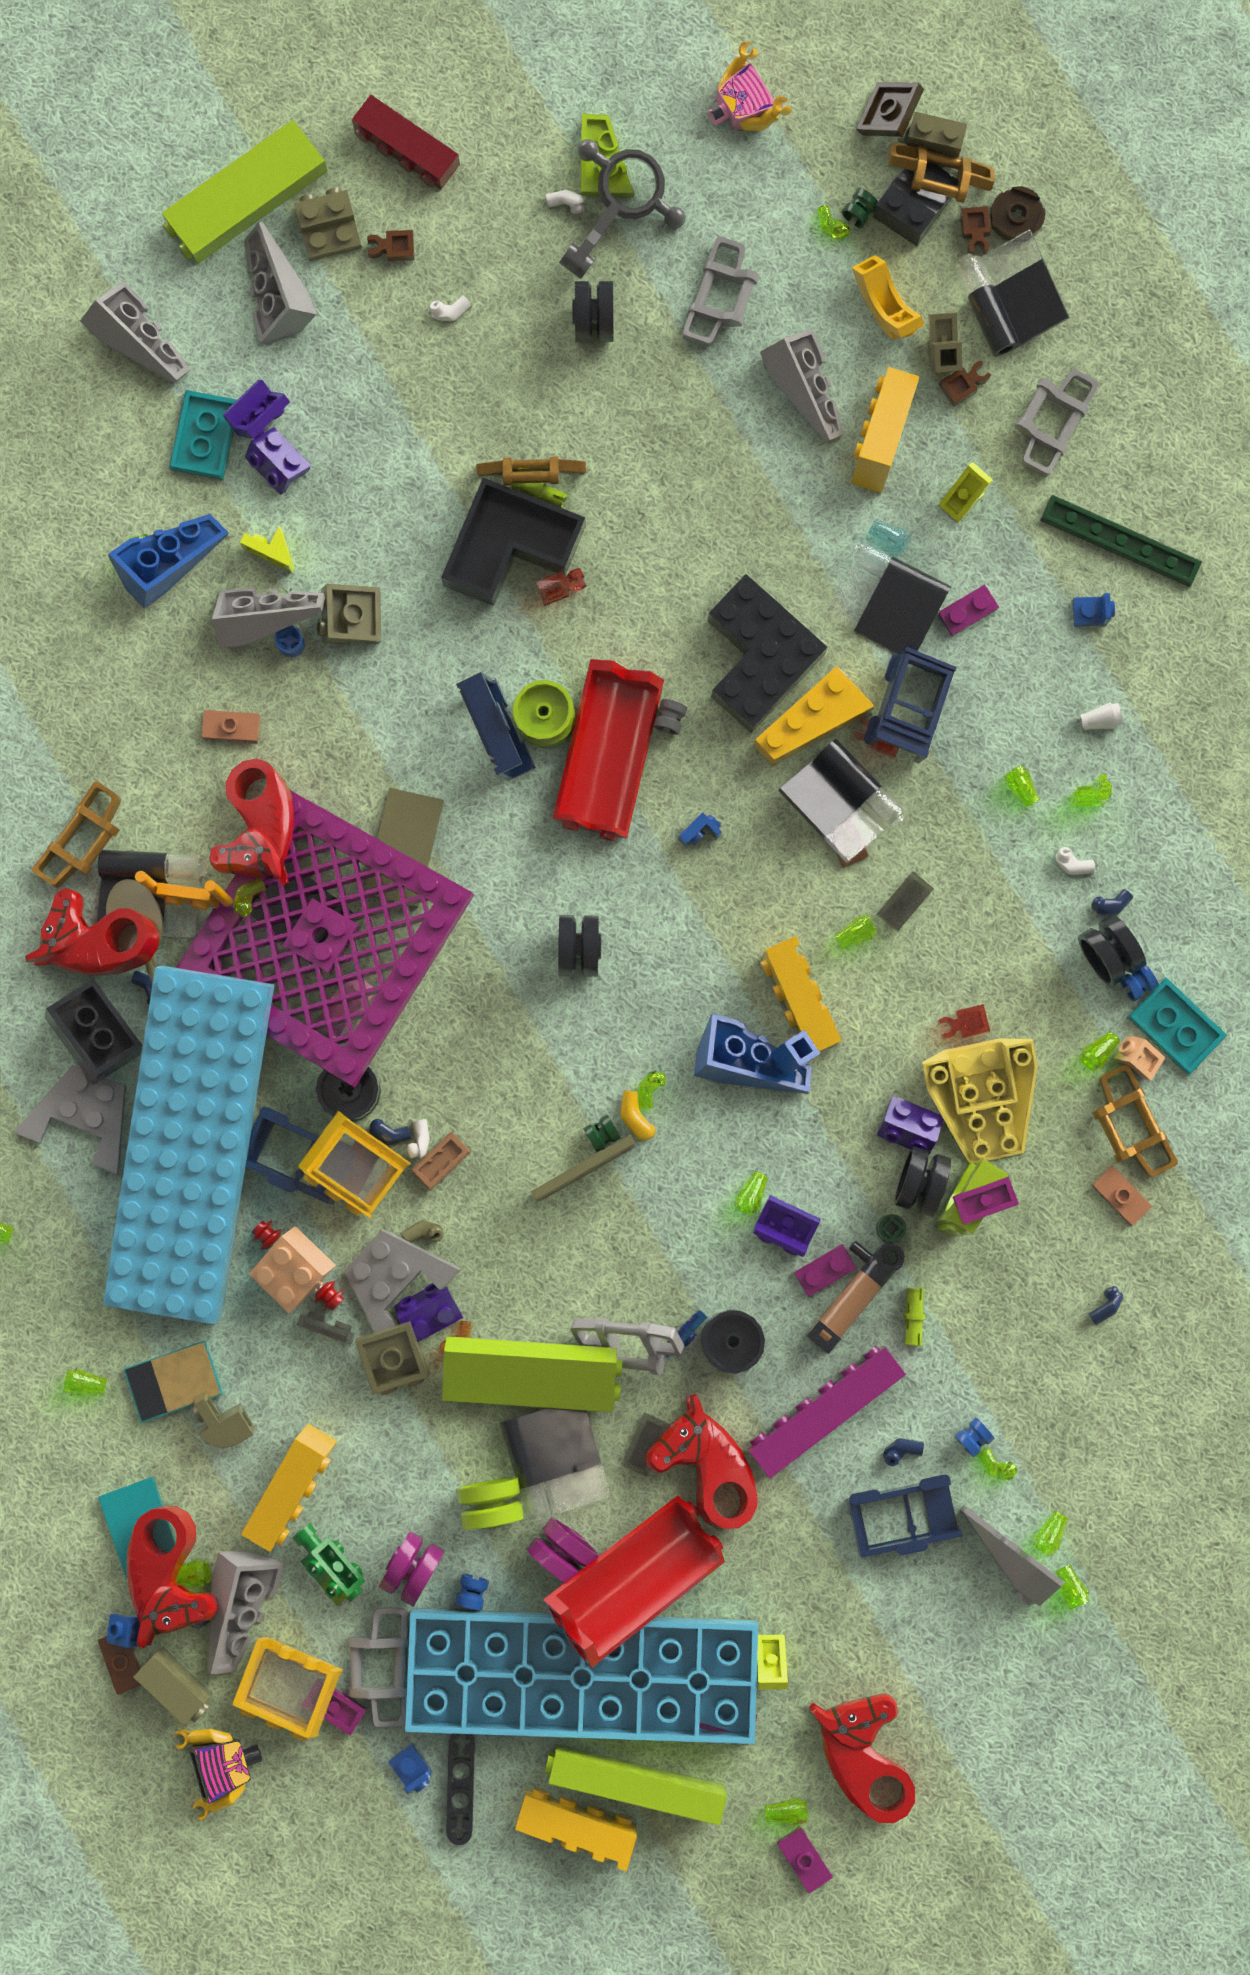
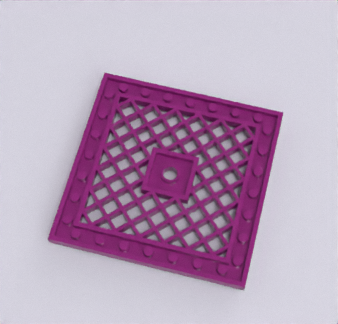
M290 790L294 807V828L290 844L291 854L286 856L284 864L293 861L295 872L287 875L289 882L297 880L298 891L286 894L285 886H282L278 879L272 878L268 880L270 875L252 877L235 874L225 890L233 899L232 905L226 907L219 902L218 908L212 910L176 968L221 976L236 974L239 979H244L243 972L255 969L257 975L256 982L268 984L278 982L280 994L272 996V1003L282 1001L284 1012L271 1005L266 1035L355 1088L475 895L461 885ZM314 837L326 844L316 847ZM308 838L310 849L297 852L295 841ZM336 849L349 857L338 860ZM330 851L332 862L320 865L317 854ZM311 856L314 867L301 870L299 859ZM359 862L372 870L361 872ZM353 864L355 874L342 878L340 867ZM334 869L336 880L323 883L321 872ZM315 874L317 885L305 888L303 878ZM382 875L395 883L384 885ZM376 876L378 887L365 891L363 880ZM357 882L359 893L346 896L344 885ZM278 884L280 896L267 899L265 888ZM338 887L340 898L327 902L325 891ZM405 888L418 896L407 898ZM399 889L401 900L388 904L386 893ZM260 893L261 901L253 903ZM319 893L321 903L312 898L308 904L306 896ZM380 895L382 906L369 909L367 898ZM300 898L302 909L290 912L288 901ZM361 900L363 911L350 915L348 903ZM428 901L433 904L430 910L428 906ZM422 902L424 914L411 917L409 906ZM282 903L284 914L271 917L269 906ZM342 905L344 916L331 908ZM263 908L265 919L252 922L249 911ZM403 908L405 919L392 922L390 911ZM384 913L386 924L373 928L371 916ZM245 916L246 925L239 926ZM299 918L293 928L292 919ZM365 918L367 930L358 932L361 927L354 921ZM285 922L287 933L275 936L273 925ZM422 922L414 933L413 924ZM407 926L409 938L396 941L394 930ZM267 927L269 938L256 941L254 930ZM327 930L328 938L326 941L316 943L315 936L317 932ZM248 932L250 943L237 946L235 935ZM388 932L390 943L377 946L375 935ZM369 937L371 948L358 952L356 940ZM230 940L231 948L223 950ZM285 941L282 946L289 950V952L279 954L277 943ZM270 945L272 956L260 960L258 948ZM350 945L352 954L343 956ZM407 946L399 957L398 948ZM392 950L394 962L381 965L379 953ZM252 951L253 962L241 965L239 954ZM373 955L375 967L362 970L360 959ZM233 956L235 967L223 970L221 959ZM299 957L305 959L313 965L301 968ZM293 958L295 970L283 973L281 961ZM354 961L356 972L343 976L341 964ZM214 964H215L216 972L211 969ZM274 964L276 975L264 978L262 967ZM335 969L337 978L324 981L322 970L331 975ZM392 970L384 981L383 972ZM316 971L318 983L305 986L303 975ZM377 974L379 986L366 989L364 977ZM297 977L299 988L286 992L284 980ZM358 979L360 991L347 994L345 983ZM339 985L341 996L328 1000L326 988ZM320 990L322 1002L309 1005L307 993ZM377 994L371 1005H369L368 996ZM301 995L303 1007L290 1010L288 999ZM362 998L364 1010L351 1013L349 1001ZM343 1003L345 1015L332 1018L330 1007ZM324 1009L326 1020L313 1024L311 1012ZM305 1014L307 1025L293 1017ZM362 1018L356 1029H354L353 1020ZM347 1022L349 1034L336 1037L334 1025ZM328 1028L330 1039L316 1030ZM347 1042L344 1047H342L341 1045H339V1044H341V1043Z

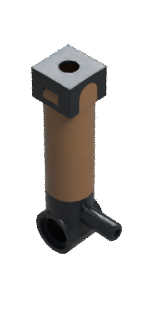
M857 1241L851 1244L849 1250L859 1257L865 1265L805 1334L825 1353L829 1354L843 1334L893 1274L902 1267L905 1255L900 1246L886 1243L879 1246L872 1255ZM888 1249L896 1254V1261L890 1266L884 1264L882 1260L883 1252Z

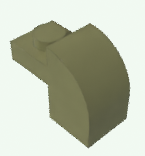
M957 312L928 314L929 341L927 342L932 371L939 373L963 370L962 342L958 341Z
M206 1391L196 1396L193 1411L200 1423L205 1422L200 1427L199 1435L206 1443L219 1448H228L254 1435L255 1426L241 1403L220 1414Z

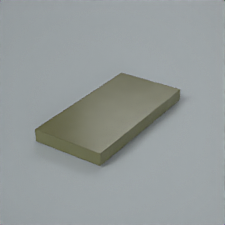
M389 788L377 839L428 867L444 800ZM382 875L384 885L395 883ZM376 876L367 879L365 891L378 887ZM405 888L407 898L418 896ZM399 889L387 892V901H400ZM380 895L373 896V898L380 899ZM420 903L410 906L419 908Z
M630 1134L532 1190L534 1198L540 1202L633 1149L635 1141Z

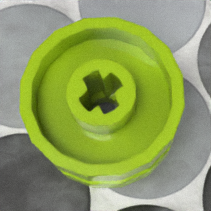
M550 680L534 681L524 686L516 695L513 704V718L522 736L529 743L540 748H555L565 743L572 736L577 711L568 691L559 683ZM545 711H549L548 715H546V716H541V715H545Z
M518 1477L477 1482L456 1488L458 1504L464 1506L477 1505V1507L466 1509L460 1514L462 1529H488L524 1519L521 1502L503 1501L520 1493Z

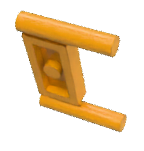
M138 871L135 875V879L156 897L164 899V903L170 906L181 907L182 903L191 904V907L194 909L206 911L208 907L218 908L219 902L226 907L231 906L233 903L232 897L212 880L205 883V889L157 883L143 871Z

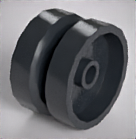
M575 281V299H572V325H575V342H590L592 339V325H597V339L599 342H614L613 281H599L597 284V299H592L589 281Z
M1112 914L1099 923V931L1090 928L1078 936V942L1084 956L1099 978L1110 987H1114L1126 978L1125 971L1134 974L1147 964L1146 957L1137 939L1126 924L1116 915Z
M559 915V977L574 976L576 973V959H581V973L584 977H598V959H601L599 915H585L582 918L581 933H576V918L574 915Z
M368 1066L356 1085L355 1090H352L353 1095L351 1096L345 1093L346 1087L351 1085L323 1069L318 1077L316 1092L319 1103L327 1113L334 1117L339 1111L354 1122L363 1120L374 1112L380 1102L382 1090L380 1080L372 1068Z
M912 1146L897 1186L894 1205L910 1209L918 1197V1213L934 1217L947 1187L951 1158L936 1154L932 1157L927 1168V1150Z
M729 1309L718 1312L707 1321L702 1330L701 1346L703 1353L714 1367L723 1372L737 1374L747 1371L758 1363L764 1352L765 1337L762 1327L754 1317L743 1311ZM736 1336L738 1338L736 1347L728 1345L729 1337Z

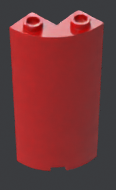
M590 659L552 819L562 823V828L570 831H578L579 828L600 833L599 838L607 841H615L616 837L627 839L664 684V679L653 672L629 670L612 660Z
M677 1495L543 1599L558 1627L563 1628L570 1638L568 1640L569 1643L591 1668L725 1563L721 1551L723 1549L722 1543L715 1535L710 1536L701 1529L698 1520L699 1511L692 1502L686 1503Z

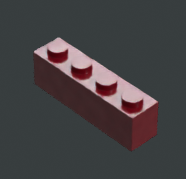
M371 94L352 118L354 134L365 143L370 141L375 144L376 149L383 156L389 158L391 155L398 160V164L405 171L411 173L413 170L431 188L435 185L442 190L460 165L457 152Z

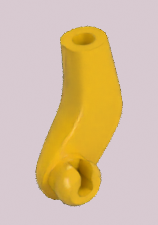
M623 1090L621 1118L637 1139L647 1141L655 1135V1127L649 1124L640 1112L638 1092Z

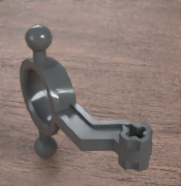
M585 139L579 143L577 153L580 159L586 162L593 161L602 168L598 176V192L602 203L607 208L582 245L578 247L572 243L559 262L579 279H582L595 260L589 253L616 216L622 219L637 220L649 215L655 209L664 216L668 227L677 229L684 225L686 215L681 208L670 207L661 200L664 195L665 178L661 166L651 155L641 150L625 149L607 159L598 152V146L593 140ZM627 159L639 160L645 163L653 172L655 178V192L652 198L645 205L638 208H626L618 204L611 196L608 188V177L611 170L619 162Z

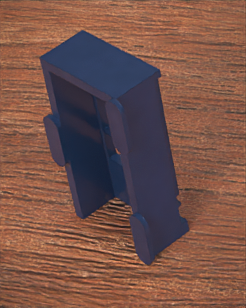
M905 647L899 654H893L885 673V680L889 683L878 716L871 717L864 742L874 746L878 741H882L915 754V763L919 764L928 757L931 741L957 667L909 647ZM908 664L942 677L930 710H924L896 699ZM896 703L923 714L927 718L925 729L891 716L894 704Z
M480 672L457 683V688L460 689L462 698L489 756L493 757L490 761L497 765L494 768L496 775L509 781L535 769L536 766L524 741H520L506 709L508 704L497 679L493 680Z
M262 1107L251 1130L246 1166L268 1176L267 1181L280 1189L290 1193L297 1189L322 1202L334 1205L335 1200L324 1193L326 1190L324 1186L318 1184L317 1187H311L299 1181L304 1176V1172L301 1169L295 1172L296 1177L294 1179L257 1162L274 1124L312 1140L308 1151L320 1137L290 1123L286 1115L269 1107ZM339 1140L324 1160L319 1171L342 1186L357 1153L352 1151L351 1145Z
M944 1474L922 1479L919 1483L883 1491L873 1489L851 1494L847 1498L859 1556L862 1558L895 1550L900 1555H907L925 1551L928 1543L961 1537L962 1532L957 1525L949 1485H951L950 1477ZM922 1491L931 1532L916 1535L917 1528L913 1524L907 1494ZM903 1495L909 1522L908 1531L911 1533V1536L869 1545L860 1504Z

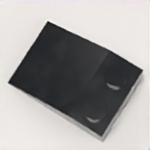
M927 162L924 179L958 187V179L938 165ZM904 169L876 204L873 218L918 247L952 197L925 190H920V192L911 190L914 171Z

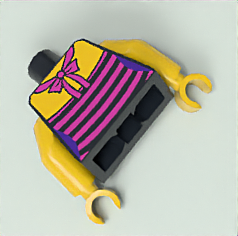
M182 1729L175 1732L174 1735L181 1734L185 1738L184 1744L175 1745L177 1749L184 1748L190 1744L193 1745L188 1747L202 1798L196 1801L192 1809L201 1806L205 1810V1813L198 1815L197 1819L203 1820L210 1811L214 1813L232 1806L245 1790V1783L251 1780L248 1766L262 1761L258 1745L243 1749L240 1740L233 1739L227 1732L215 1729L193 1730L191 1732Z

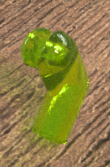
M822 205L817 208L823 234L834 239H845L849 236V225L833 219L829 205Z
M990 1447L980 1450L978 1456L989 1476L1009 1481L1017 1474V1466L1011 1461L1008 1463L996 1461Z

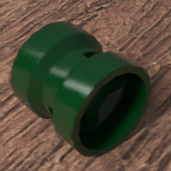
M859 188L853 194L852 202L846 204L842 209V216L847 221H850L853 215L856 216L858 220L854 225L862 228L868 221V215L874 213L878 200L867 190Z
M608 1115L601 1117L597 1124H589L583 1128L596 1152L604 1149L606 1143L616 1142L621 1139Z
M885 1215L876 1223V1233L884 1242H897L906 1234V1223L898 1215Z

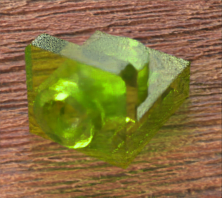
M1100 774L1096 778L1097 790H1094L1093 786L1077 787V790H1074L1070 795V807L1103 806L1112 795L1111 781H1107V775Z

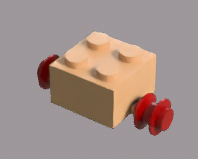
M264 1220L261 1221L252 1230L251 1233L254 1237L251 1241L259 1239L262 1242L261 1250H270L250 1271L249 1275L288 1313L301 1305L313 1291L316 1292L314 1302L322 1301L325 1303L323 1311H326L328 1308L332 1311L335 1310L344 1300L341 1296L344 1290L337 1292L333 1288L335 1281L324 1284L323 1280L336 1265L296 1226L281 1236V1229L274 1231L271 1228L272 1220L267 1223Z

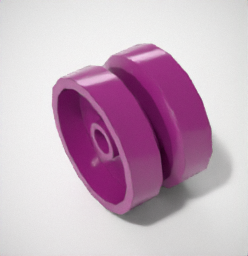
M551 1517L542 1528L544 1535L553 1545L543 1538L536 1537L526 1549L539 1564L564 1583L582 1570L574 1561L586 1567L600 1556L584 1537L554 1517Z
M410 1531L401 1547H397L385 1570L387 1572L379 1588L389 1594H393L398 1589L402 1580L406 1581L407 1584L401 1593V1601L414 1607L445 1550L435 1544H431L420 1558L417 1556V1553L423 1544V1538Z

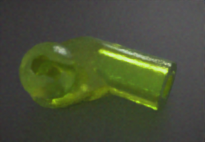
M260 877L239 887L236 891L233 907L234 911L242 917L249 916L252 913L251 902L253 896L266 890L264 882Z
M653 1070L639 1083V1109L653 1108L652 1093L658 1087L664 1086L667 1081L664 1072Z

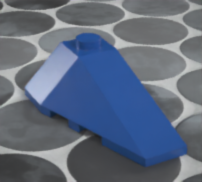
M211 514L182 522L178 527L169 530H156L153 535L140 539L138 536L131 538L111 551L108 557L126 591L145 609L168 592L228 536L229 532Z
M713 1013L710 1015L697 1048L694 1076L725 1084L803 1094L810 1092L812 1066L806 1064L788 1077H785L770 1055L777 1048L768 1043L766 1037L761 1034L759 1036L755 1035L745 1028V1024L738 1020Z

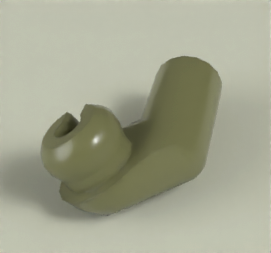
M421 1220L400 1233L402 1238L410 1243L418 1238L438 1242L444 1236L440 1225L426 1220Z

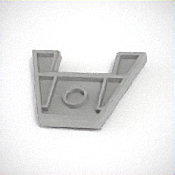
M72 1065L14 1133L41 1143L51 1119L55 1118L102 1137L91 1164L119 1175L126 1086L107 1078L93 1085L80 1067Z
M381 1230L344 1272L374 1332L400 1325L387 1309L421 1272L439 1290H443L462 1269L387 1230Z

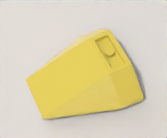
M1032 1039L989 1040L943 1050L922 1062L926 1089L968 1163L975 1164L982 1159L989 1161L1024 1153L1038 1068Z

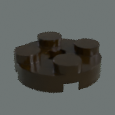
M1022 186L1012 187L1011 190L998 194L993 202L990 211L992 229L1007 241L1028 242L1037 235L1044 223L1045 207L1043 208L1040 197L1035 191ZM1017 209L1022 210L1021 215L1025 218L1016 220L1011 215V212H1016Z

